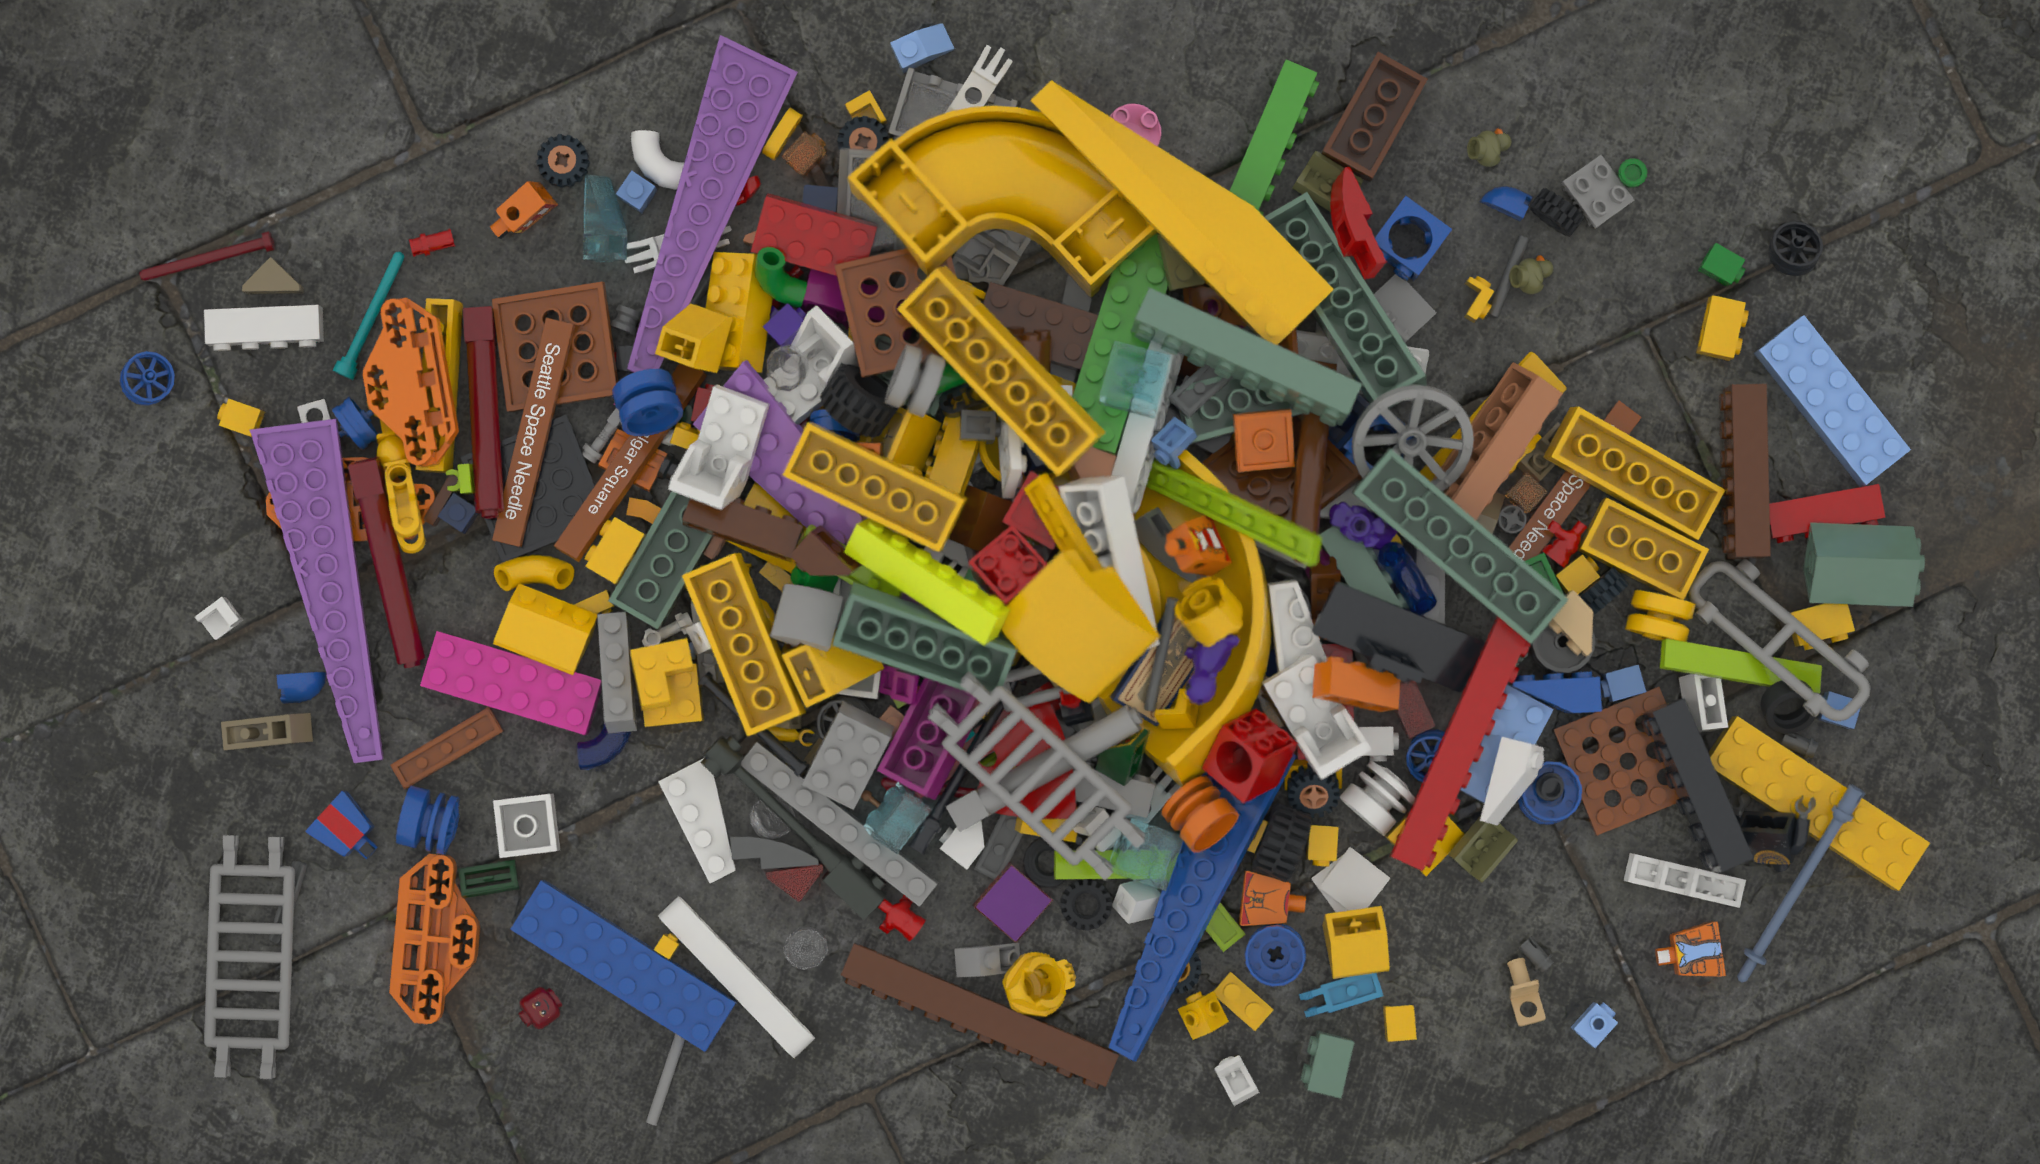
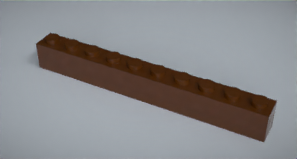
M856 942L853 944L841 976L846 977L844 981L846 984L859 989L861 985L872 988L871 994L887 1000L889 995L898 999L897 1005L911 1011L914 1010V1007L925 1011L923 1016L940 1022L941 1018L952 1022L950 1027L963 1033H966L967 1029L978 1033L976 1038L989 1044H993L994 1040L1005 1044L1003 1047L1005 1051L1018 1056L1020 1051L1031 1055L1030 1061L1044 1067L1048 1062L1057 1066L1056 1072L1072 1078L1074 1073L1084 1078L1082 1083L1096 1089L1099 1088V1085L1106 1087L1119 1056L1117 1052L1029 1015L1018 1013L1010 1007Z

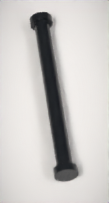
M707 672L700 679L698 685L701 688H707L740 719L731 695L713 679V674ZM768 729L756 733L761 740L795 770L794 774L797 777L801 776L810 764L806 761L802 762Z

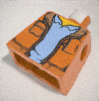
M1709 921L1670 934L1671 947L1655 949L1658 966L1674 964L1676 975L1726 976L1717 921Z

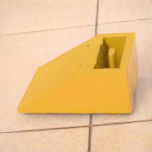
M834 635L830 649L827 652L802 643L782 652V657L805 707L833 696L885 669L882 662L833 646Z

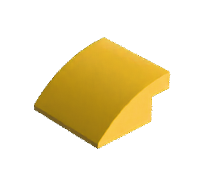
M1075 549L1059 553L1006 606L1011 610L1001 628L1012 644L1037 669L1063 689L1088 703L1093 702L1160 638V635L1113 566L1090 572Z

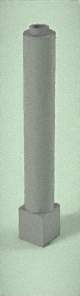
M1125 705L1063 740V742L1085 762L1140 731V724L1143 720L1135 707L1131 709L1128 705ZM1051 747L1010 770L999 783L1012 794L1055 750ZM1063 758L1030 792L1074 767ZM984 785L949 804L946 808L961 832L1007 805Z

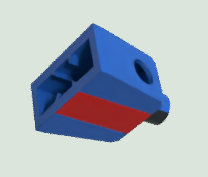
M341 791L305 831L344 857L350 855L355 849L367 860L378 848L367 837L375 826L347 791Z

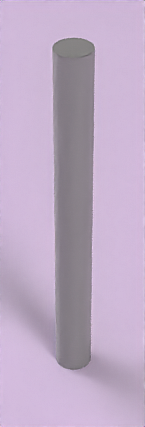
M676 1033L646 1123L657 1126L685 1039Z

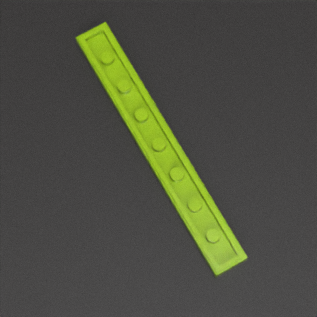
M1154 457L1146 487L1309 566L1317 565L1322 537L1185 471L1175 469L1169 464L1165 466Z

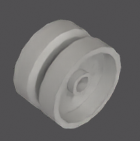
M906 344L891 377L884 403L900 408L910 393L907 405L908 412L924 417L938 390L945 358L931 353L925 358L921 368H919L922 359L921 349Z

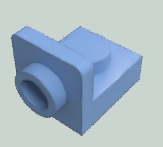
M1174 417L1151 440L1155 449L1154 456L1161 464L1165 466L1169 464L1173 468L1178 469L1181 466L1178 456L1197 438L1195 431Z

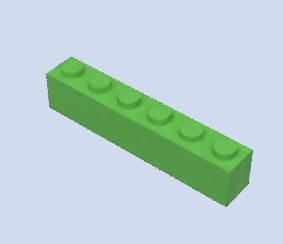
M1285 60L1230 189L1231 193L1251 204L1258 211L1263 200L1269 202L1275 188L1270 182L1274 174L1280 176L1286 160L1281 158L1285 148L1291 150L1297 136L1296 133L1292 132L1296 122L1302 124L1308 108L1303 106L1307 96L1313 98L1319 82L1315 80L1317 72L1289 60Z

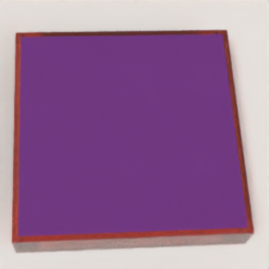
M1009 862L972 906L1012 941L1017 943L1052 903L1053 899Z

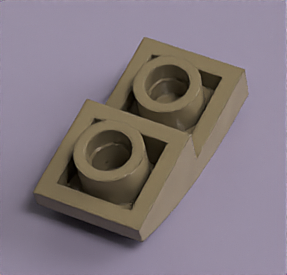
M1559 422L1536 443L1534 450L1526 454L1517 464V467L1535 485L1555 466L1554 463L1543 458L1561 425Z

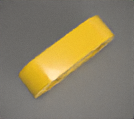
M789 108L765 144L762 154L774 161L797 128L803 115Z

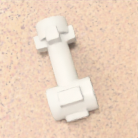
M688 612L675 615L676 621L660 630L655 631L652 628L645 630L644 639L642 640L644 647L661 644L662 640L680 631L684 635L687 634L686 628L693 625Z

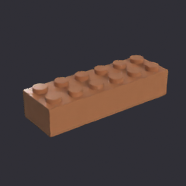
M1513 362L1471 423L1473 449L1465 470L1454 483L1442 492L1477 521L1484 508L1491 503L1493 495L1501 483L1508 478L1510 470L1516 461L1524 455L1526 447L1533 436L1541 430L1542 423L1546 417L1556 408L1559 398L1563 393L1538 375ZM1453 449L1441 466L1444 472L1451 467L1459 450Z

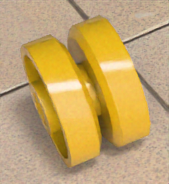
M1634 590L1631 605L1637 610L1647 612V615L1637 613L1628 615L1625 630L1657 641L1671 639L1687 642L1690 629L1683 624L1673 622V620L1687 621L1692 619L1696 606L1694 603L1657 593Z

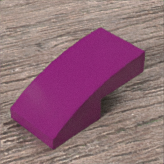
M883 664L885 669L881 670L879 693L890 695L891 699L915 704L919 675Z

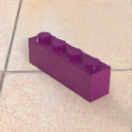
M811 269L806 278L807 287L801 309L807 315L810 310L818 306L832 322L842 323L846 330H849L837 276ZM862 283L861 289L865 294L872 295L877 292L878 285ZM900 301L896 305V311L901 316H903V314L898 310V308L904 301ZM874 307L868 312V318L874 323L881 322L885 317L884 311L878 307ZM914 329L905 330L903 339L909 340Z

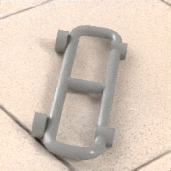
M1743 559L1736 567L1725 561L1711 562L1704 567L1695 577L1688 591L1690 601L1698 609L1695 615L1702 623L1708 625L1713 621L1807 702L1803 707L1812 716L1816 717L1821 713L1830 720L1843 721L1853 716L1863 706L1870 695V685L1862 672L1869 666V663L1860 653L1851 650L1845 658L1840 656L1753 583L1760 575V572L1747 559ZM1715 573H1725L1786 624L1763 649L1724 617L1711 602L1704 600L1700 596V588ZM1794 632L1857 684L1859 688L1857 695L1843 709L1836 710L1832 708L1821 695L1814 693L1772 657Z

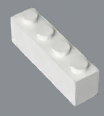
M319 305L204 310L205 344L213 346L214 351H229L232 345H242L243 350L259 349V344H270V348L282 349L288 348V343H299V347H316V342H324L323 308Z

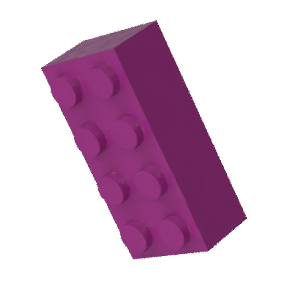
M925 677L917 691L915 704L910 705L877 771L926 797L936 800L956 758L942 745L943 740L949 734L928 718L930 715L929 711L938 703L957 724H960L981 702L967 691ZM972 728L956 743L961 748L966 742Z

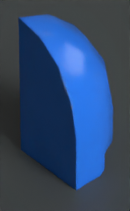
M1502 186L1495 187L1485 193L1479 202L1521 221L1533 196L1516 188Z
M326 672L276 675L278 689H281L280 700L283 704L311 700L320 693L326 680Z

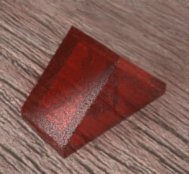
M823 864L784 869L766 872V877L796 901L801 902L825 868Z

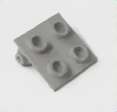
M1602 155L1562 182V185L1565 187L1562 190L1566 191L1572 200H1575L1573 205H1579L1578 211L1584 212L1583 215L1589 222L1588 225H1592L1595 229L1634 201L1631 194Z
M1396 274L1374 293L1375 298L1405 343L1436 314V311L1416 290Z

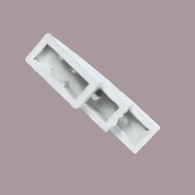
M1632 853L1629 854L1624 881L1738 908L1741 905L1746 882L1744 879Z

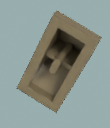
M270 257L242 285V292L246 294H304V288L276 260Z

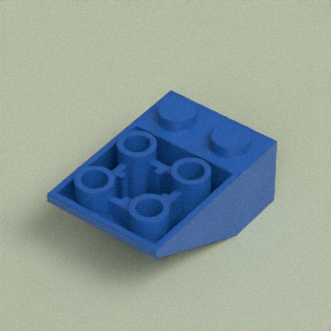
M1592 672L1571 673V679H1564L1563 673L1543 675V680H1535V675L1516 676L1513 683H1507V685L1531 698L1566 714L1602 711L1600 677H1592Z

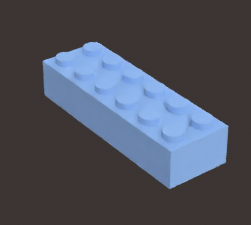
M1804 315L1754 353L1859 487L1870 483L1911 450Z

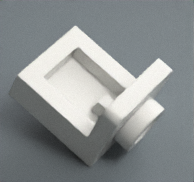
M1240 1055L1225 1058L1219 1063V1066L1215 1067V1071L1234 1106L1259 1093Z

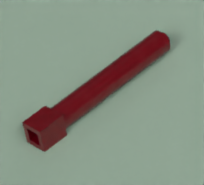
M492 306L463 308L464 340L467 348L475 512L481 514V518L492 519L499 517V513L504 511L495 352V346H497L496 327Z
M379 457L354 461L348 465L355 498L359 502L397 664H403L404 668L421 665L420 660L425 658L396 532L392 523L383 468Z

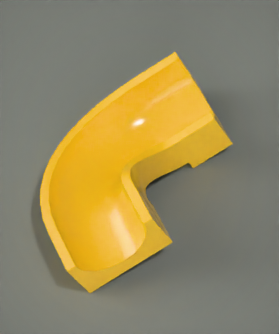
M970 107L930 118L908 130L895 141L889 140L848 176L851 193L858 200H862L872 208L891 228L927 276L976 234L990 229H1006L1022 234L1042 246L1091 298L1099 291L1108 276L1131 253L1158 233L1042 112L1019 107Z
M1186 449L1178 456L1181 464L1178 469L1229 493L1212 472ZM1148 487L1145 488L1139 510L1136 513H1132L1135 521L1149 511L1159 507L1173 530L1186 521L1204 516ZM1214 519L1213 521L1232 563L1210 577L1212 580L1221 579L1242 604L1241 620L1243 624L1237 632L1231 633L1240 639L1239 644L1232 648L1227 663L1217 673L1215 678L1217 687L1214 697L1209 702L1199 705L1195 728L1162 729L1160 724L1156 727L1143 718V722L1140 724L1141 729L1150 731L1144 753L1180 787L1200 777L1205 772L1202 766L1222 725L1251 711L1262 686L1271 645L1272 621L1267 580L1254 539ZM1138 539L1155 624L1157 626L1164 615L1167 598H1176L1181 603L1185 597L1182 592L1192 582L1180 577L1167 568ZM1128 668L1098 696L1107 716L1123 707L1113 701L1110 696Z

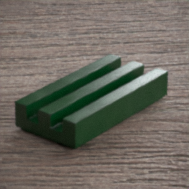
M508 860L459 868L462 898L519 890L516 861ZM510 869V873L467 880L465 878L467 875ZM511 880L508 883L467 889L468 886Z

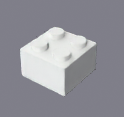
M554 794L493 801L500 858L560 850Z

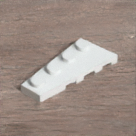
M1294 579L1268 583L1277 671L1280 672L1310 653L1314 655L1318 663L1326 662L1327 657L1321 646L1319 636L1312 633L1314 625L1298 581Z
M701 759L658 782L709 883H712L736 871L731 857V846L714 775L701 764L703 760Z

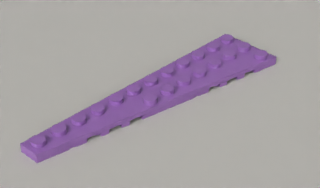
M721 35L719 36L627 370L633 373L646 369L660 368L664 357L656 355L655 352L662 327L690 304L798 73Z
M747 360L742 362L723 387L770 404L749 476L806 528L811 524L816 527L821 525L836 540L847 546L856 524L868 517L783 476L804 430L799 424L796 425L787 414L785 406L778 402L770 393L768 385ZM707 407L693 423L698 430H701ZM903 592L901 599L924 606Z
M337 419L251 429V436L260 464H262L267 480L266 484L272 496L275 513L282 528L286 548L289 551L290 561L310 625L317 640L320 657L326 669V676L336 701L335 705L342 721V727L353 762L382 760L384 758Z

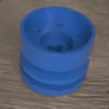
M1548 761L1543 763L1542 767L1538 770L1537 777L1517 802L1520 810L1528 819L1538 824L1552 825L1563 821L1577 810L1582 798V786L1579 777L1570 767L1560 762ZM1546 772L1558 774L1564 782L1562 795L1552 801L1543 800L1535 790L1537 779Z
M410 786L399 818L396 843L416 848L421 838L425 837V850L431 852L436 840H438L437 854L445 855L457 831L460 817V798L451 795L445 807L446 795L440 793L435 803L431 804L430 790Z
M1282 923L1266 924L1258 928L1249 938L1245 952L1246 966L1251 975L1262 984L1272 987L1286 985L1295 980L1303 969L1306 959L1305 943L1300 934L1289 925ZM1281 947V954L1284 955L1283 958L1277 957L1275 960H1272L1271 953L1268 951L1269 948Z

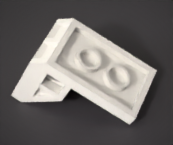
M815 306L807 313L790 345L793 357L764 379L770 393L778 402L785 406L787 414L796 425L808 418L810 413L823 406L820 395L841 365L850 364L859 367L854 343L818 306Z
M715 385L712 389L698 440L690 444L671 478L668 489L718 509H723L738 498L747 483L770 404L723 386Z
M1061 385L1073 397L1072 385ZM998 416V420H1001L998 450L1002 498H1014L1017 487L1022 485V473L1026 472V455H1021L1024 441Z
M1310 653L1264 680L1262 684L1293 738L1298 742L1304 757L1322 780L1371 751V748L1342 704L1312 698L1314 666L1318 662L1314 655Z

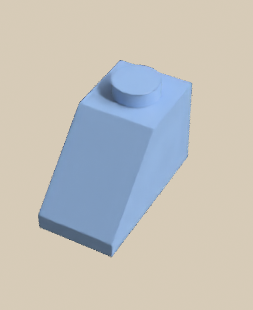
M943 23L916 30L890 42L892 51L903 73L907 72L908 68L914 69L955 50Z

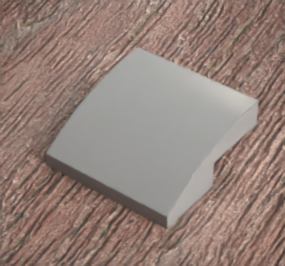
M785 584L770 637L794 646L802 643L827 652L831 646L844 597L811 587Z

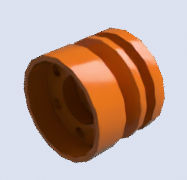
M1207 776L1197 777L1183 785L1169 798L1161 812V815L1167 822H1170L1175 831L1181 830L1180 837L1193 853L1204 851L1216 844L1233 828L1239 817L1238 812L1226 798H1219L1220 791L1216 786H1213V783Z

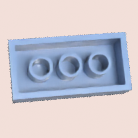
M1506 685L1503 692L1508 695L1502 709L1496 708L1492 717L1493 720H1496L1493 730L1489 736L1484 735L1480 745L1484 747L1483 752L1477 763L1472 761L1468 772L1472 773L1471 779L1466 789L1461 787L1459 790L1485 804L1501 737L1535 745L1554 710L1509 685Z

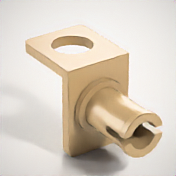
M1525 958L1509 961L1507 965L1514 986L1510 987L1509 997L1518 1026L1522 1027L1544 1021L1546 1017L1538 993L1539 981H1530ZM1525 1002L1533 1003L1537 1008L1536 1014L1532 1017H1524L1520 1012L1521 1005Z

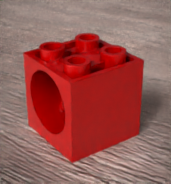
M1013 525L968 561L972 576L988 595L999 598L1005 606L1048 565Z
M1254 709L1222 725L1202 769L1241 802L1246 803L1278 786L1298 742L1290 737L1285 730L1279 728L1268 719L1266 714Z

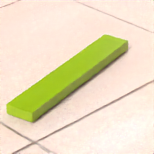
M1671 639L1662 640L1660 669L1766 687L1781 681L1778 676L1750 653ZM1773 657L1795 677L1805 681L1814 693L1820 694L1822 665Z

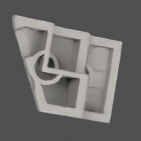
M990 229L976 234L960 247L952 257L956 277L958 279H966L969 282L979 283L983 281L989 284L992 282L1003 286L1031 239L1006 229Z

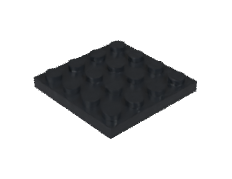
M567 415L552 420L522 547L494 541L502 563L557 542L595 487ZM518 434L500 441L503 493ZM472 452L460 457L463 464H473ZM497 518L485 519L493 538Z

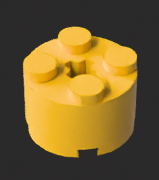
M1203 577L1196 580L1182 592L1185 597L1181 603L1176 602V617L1195 640L1202 643L1205 647L1214 645L1229 633L1237 632L1243 624L1241 620L1242 604L1219 578L1212 580L1211 577Z

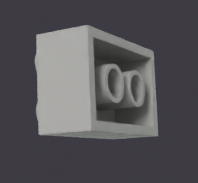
M842 701L806 771L802 785L854 810L891 738L894 726Z

